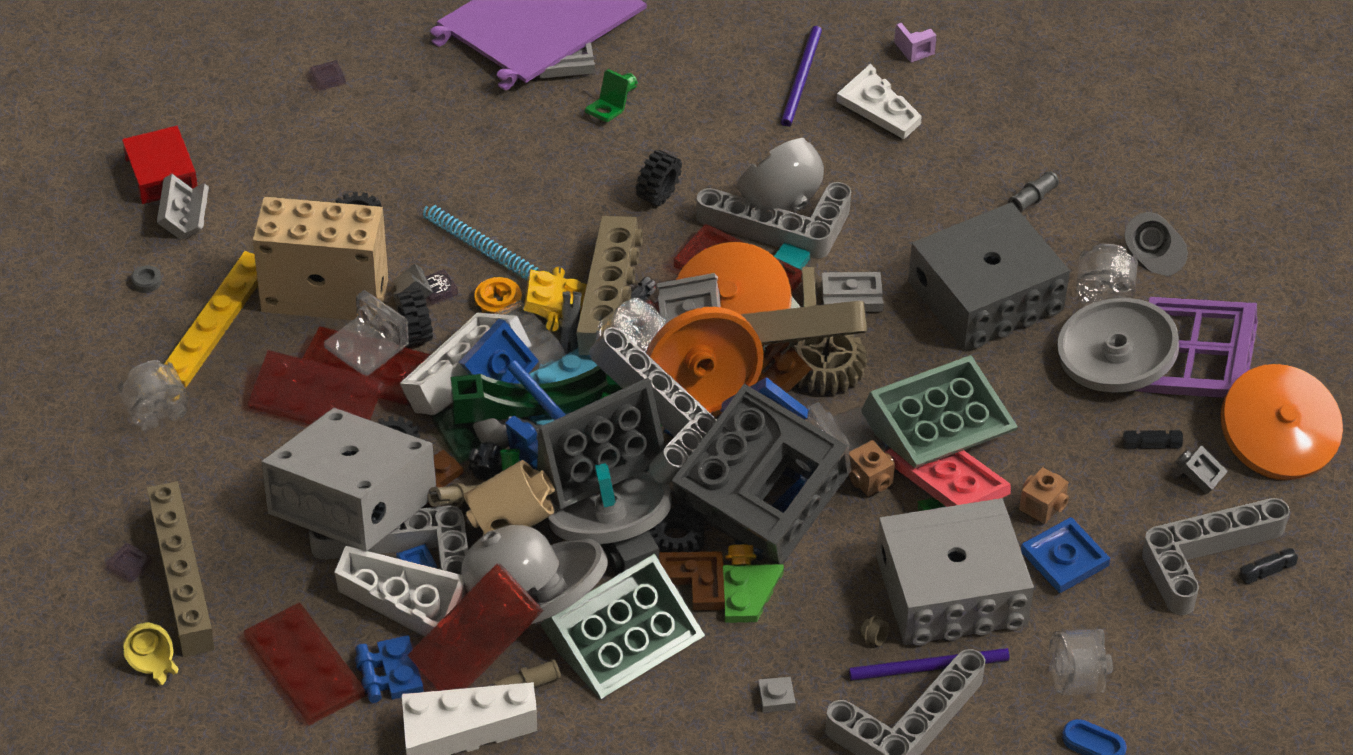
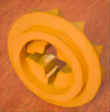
M494 277L481 282L474 294L476 306H480L483 313L488 311L492 314L502 312L504 315H507L509 310L516 311L518 304L522 302V292L519 285L503 277ZM494 292H496V294L500 297H503V300L498 301L496 298H494Z

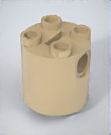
M521 460L465 493L464 499L471 508L466 514L470 523L475 528L481 527L484 532L483 535L489 531L509 525L532 527L554 514L553 504L549 495L555 492L550 478L543 470H535L527 462Z

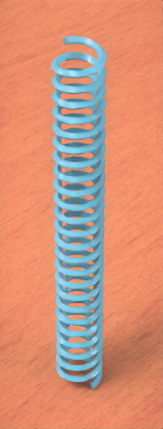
M436 205L430 208L427 217L425 213L428 207L425 206L423 211L425 219H428L433 224H437L438 227L446 230V232H450L451 235L459 238V240H463L464 243H467L474 249L476 248L477 251H481L482 254L490 257V259H494L495 262H498L505 268L507 267L508 270H512L518 276L521 275L526 281H528V271L531 267L532 270L539 271L538 267L534 268L533 264L525 263V259L521 260L520 256L516 257V254H512L511 251L507 252V248L503 249L502 245L499 246L498 243H494V240L490 241L489 237L485 238V235H481L480 232L476 233V229L472 230V227H468L467 224L463 225V221L459 222V219H455L454 216L450 217L449 213L446 214L444 210L441 211V208H437Z

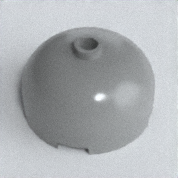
M798 138L770 150V156L762 160L758 167L752 164L738 180L737 189L743 198L751 202L754 207L758 206V208L763 210L780 208L790 212L798 211L805 207L809 202L808 200L818 191L824 176L823 162L811 142L807 143L805 138Z
M509 525L487 532L469 549L462 562L461 575L465 582V591L478 610L496 611L517 604L516 597L526 593L533 586L537 591L541 589L555 574L559 560L548 540L538 530L525 525Z

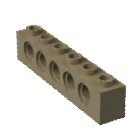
M602 216L577 328L579 355H590L591 346L605 329L614 327L623 332L621 324H626L627 306L625 305L631 302V287L629 285H634L635 267L633 266L639 263V248L637 246H642L643 230L638 229L637 217Z
M178 481L147 487L150 510L182 655L185 657L214 651L211 623Z

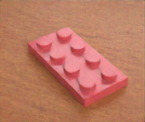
M889 449L885 451V453H888L893 458L896 470L946 507L1000 499L1011 494V484L964 450L917 468L910 465L894 450Z

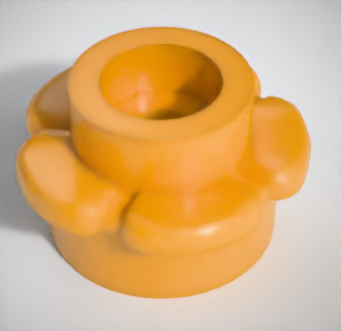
M752 545L728 546V555L725 556V559L732 561V565H751V561L756 559L757 555L753 554Z

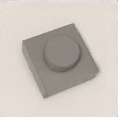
M791 677L758 680L763 713L795 710Z

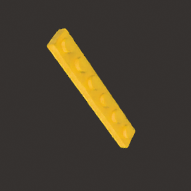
M244 251L159 370V379L184 388L188 386L258 286L255 255L253 253Z

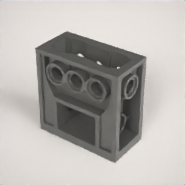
M743 384L672 479L677 503L682 508L685 505L690 506V512L698 511L699 517L702 516L703 520L740 544L752 545L753 552L773 564H784L851 472L849 450L846 444L748 385ZM788 467L808 479V481L786 511L782 513L764 502L763 499Z

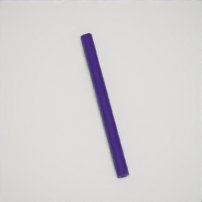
M818 26L811 28L781 120V125L791 127L822 33V29Z
M1008 648L979 651L985 658V664L1009 661L1010 659ZM958 654L851 667L848 670L850 681L945 669Z

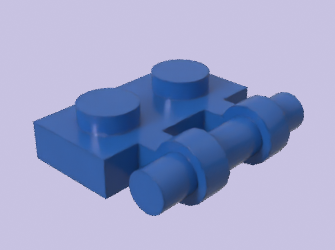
M513 416L505 422L509 448L520 449V461L524 460L533 469L537 470V432L530 423H523L516 416Z
M409 635L377 642L379 653L373 654L369 652L367 644H359L355 647L357 655L355 657L356 667L363 676L361 680L362 689L365 694H368L371 703L379 702L382 699L380 691L384 690L390 691L392 700L402 698V694L424 692ZM383 666L385 676L379 677L375 674L374 668Z

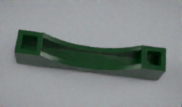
M598 365L572 378L538 384L564 413L574 412L600 400L603 392L613 394L623 389ZM483 374L450 377L455 424L481 422L493 418L496 420L508 419L509 416L520 418L549 415L522 384L492 379Z

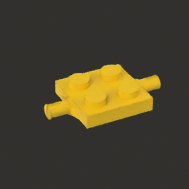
M555 267L552 270V274L547 271L531 269L527 281L524 311L547 318L546 328L549 331L551 325L552 331H556L559 328V318H562V293L570 291V304L573 303V291L582 294L581 314L587 284L581 283L576 279H565V270L562 267L560 272L559 267Z

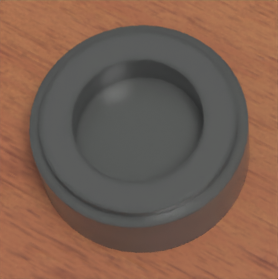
M145 265L138 267L131 275L134 289L142 293L153 292L162 283L161 273L154 266Z

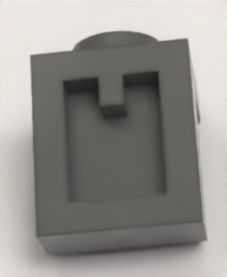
M413 264L393 280L396 291L393 293L394 299L396 293L416 288L421 289L424 299L433 293L422 268L416 264Z
M1201 445L1193 452H1190L1188 449L1184 451L1175 461L1178 466L1171 475L1176 479L1185 473L1207 494L1213 490L1228 471Z

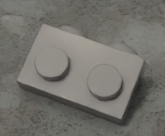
M173 174L165 177L157 223L179 239H186L200 232L204 226L209 186L203 183L192 189Z

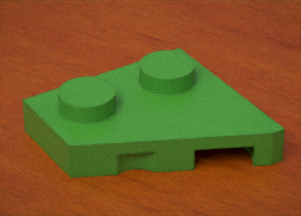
M723 565L725 623L757 622L763 612L765 603L769 601L773 594L775 585L779 578L781 579L783 576L784 565Z

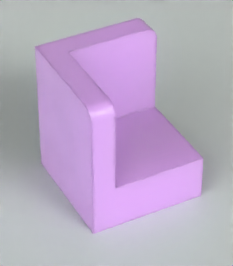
M899 23L896 24L894 42L910 62H914L935 54L937 35L932 29L910 34L905 26Z

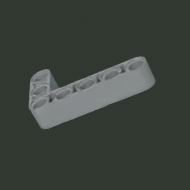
M841 182L829 184L810 218L780 208L763 210L758 208V206L754 207L746 198L717 189L706 188L697 194L696 218L701 224L779 248L785 242L810 252V257L823 258L830 252L849 215L851 189L847 184Z
M609 327L605 329L591 346L589 354L591 359L623 389L646 378L651 380L660 424L674 438L651 462L649 471L651 476L659 483L669 484L717 420L625 333L617 328Z
M1270 498L1150 528L1146 532L1142 557L1169 610L1178 615H1187L1194 610L1199 585L1186 560L1282 536L1285 532L1290 512L1287 503L1281 499Z
M455 506L420 508L368 551L377 554L400 552L422 544H426L427 548L438 547L441 570L461 575L462 562L468 552L464 515ZM309 529L311 552L318 559L341 558L345 546L353 547Z
M974 649L961 651L893 728L885 725L846 700H837L829 704L827 708L825 732L831 740L855 755H921L981 686L984 676L985 658L979 651Z

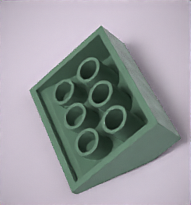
M971 355L870 391L861 410L875 435L914 468L1008 434L1018 428Z
M655 554L595 588L570 607L540 623L557 652L600 700L705 636Z

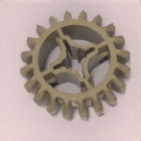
M845 335L790 342L788 349L794 348L812 368L798 382L800 389L808 386L810 394L817 389L821 396H823L825 391H830L835 396L837 389L846 393L849 386L855 388L858 380H862L867 359L865 346L862 345L859 337Z

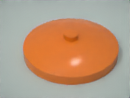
M728 242L709 247L690 259L676 278L678 280L715 273L718 276L717 283L721 308L732 310L738 314L791 309V287L784 268L772 254L752 244Z
M702 307L680 314L658 331L646 351V354L714 417L723 413L721 412L722 402L736 395L743 384L750 387L757 383L763 366V347L752 325L740 314L721 307Z
M1268 364L1250 369L1233 383L1223 400L1221 408V426L1230 449L1247 467L1268 478L1295 480L1313 475L1330 462L1341 443L1343 433L1342 417L1332 394L1315 377L1292 366Z

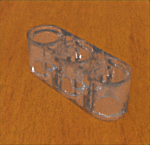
M518 300L493 313L518 316L532 345L529 347V350L539 360L535 366L536 370L547 368L565 357V352L560 342L533 313L524 311V303Z

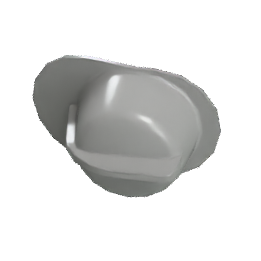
M1145 212L1136 215L1127 224L1124 234L1126 244L1149 271L1169 276L1182 269L1188 256L1187 245L1166 219L1159 214Z

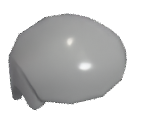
M493 418L473 424L481 444L490 442L497 444L501 449L509 447L505 423Z

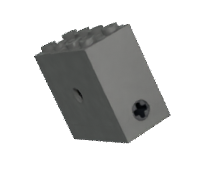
M1010 202L912 242L908 282L960 347L966 351L973 347H982L987 341L999 336L1006 337L1013 330L1023 326H1032L1037 320L1049 315L1055 316L1059 314L1065 306L1070 270L1015 205Z

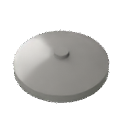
M1134 298L1105 299L1083 307L1065 322L1058 337L1059 360L1067 375L1084 387L1102 392H1127L1154 383L1171 369L1179 352L1178 330L1169 314L1150 302Z
M646 469L612 485L616 501L614 506L604 508L600 491L563 509H560L552 502L554 514L547 517L549 526L557 536L567 541L589 538L597 541L599 544H607L633 538L655 527L667 516L672 505L669 484L659 483L651 476L650 471Z
M589 538L573 541L566 540L551 545L559 560L558 568L552 578L538 591L533 586L526 593L517 596V604L504 609L490 611L494 620L506 627L525 626L554 616L576 603L599 582L606 571L608 559L601 545Z

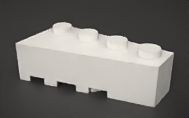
M476 313L400 382L414 412L436 415L452 403L450 377L469 375L459 364V361L498 319L505 320L528 348L532 346L518 316Z
M345 546L335 570L339 592L447 648L450 647L469 598L465 591V582L462 575L369 551L366 552L349 546Z
M534 682L402 694L406 755H451L464 750L470 752L490 742L495 741L499 743L537 731Z

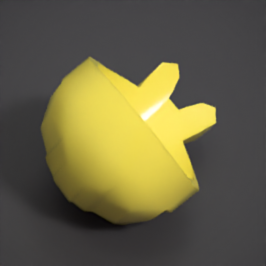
M146 622L135 625L127 632L123 641L124 657L130 666L139 672L153 674V679L159 685H163L166 682L168 673L173 675L178 673L179 669L172 660V639L164 628L160 625Z

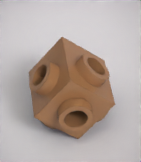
M873 440L849 452L850 480L867 497L878 491H884L893 484L894 460L888 453H884Z
M1042 467L1035 476L1030 475L1025 481L1022 488L1019 510L1046 524L1057 511L1062 512L1069 500L1067 495L1069 482L1060 475Z

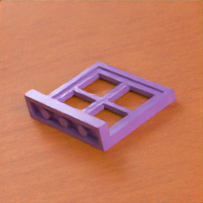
M1150 297L1149 302L1160 307L1167 314L1195 317L1191 341L1179 340V352L1188 353L1184 378L1163 376L1154 383L1134 391L1225 398L1233 383L1242 374L1250 370L1258 325L1257 303ZM1202 317L1235 319L1231 343L1198 341ZM1195 353L1228 355L1224 380L1191 378Z

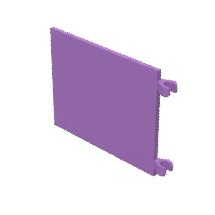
M472 0L438 20L437 26L433 27L430 31L436 37L431 41L434 45L440 47L453 35L502 67L503 69L497 72V77L502 80L498 83V87L508 90L518 78L527 83L543 73L549 66L556 65L564 57L572 55L585 47L587 43L593 42L647 8V4L641 0Z

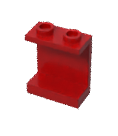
M178 125L122 139L126 162L129 161L137 180L139 197L142 204L161 199L164 178L171 174L175 175L192 189L198 186L196 171Z

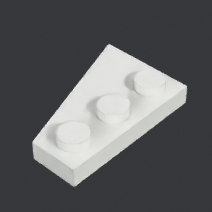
M871 64L837 93L838 103L902 139H905L921 124V115L902 96H897L891 90V84L886 79L882 80L876 74V69Z

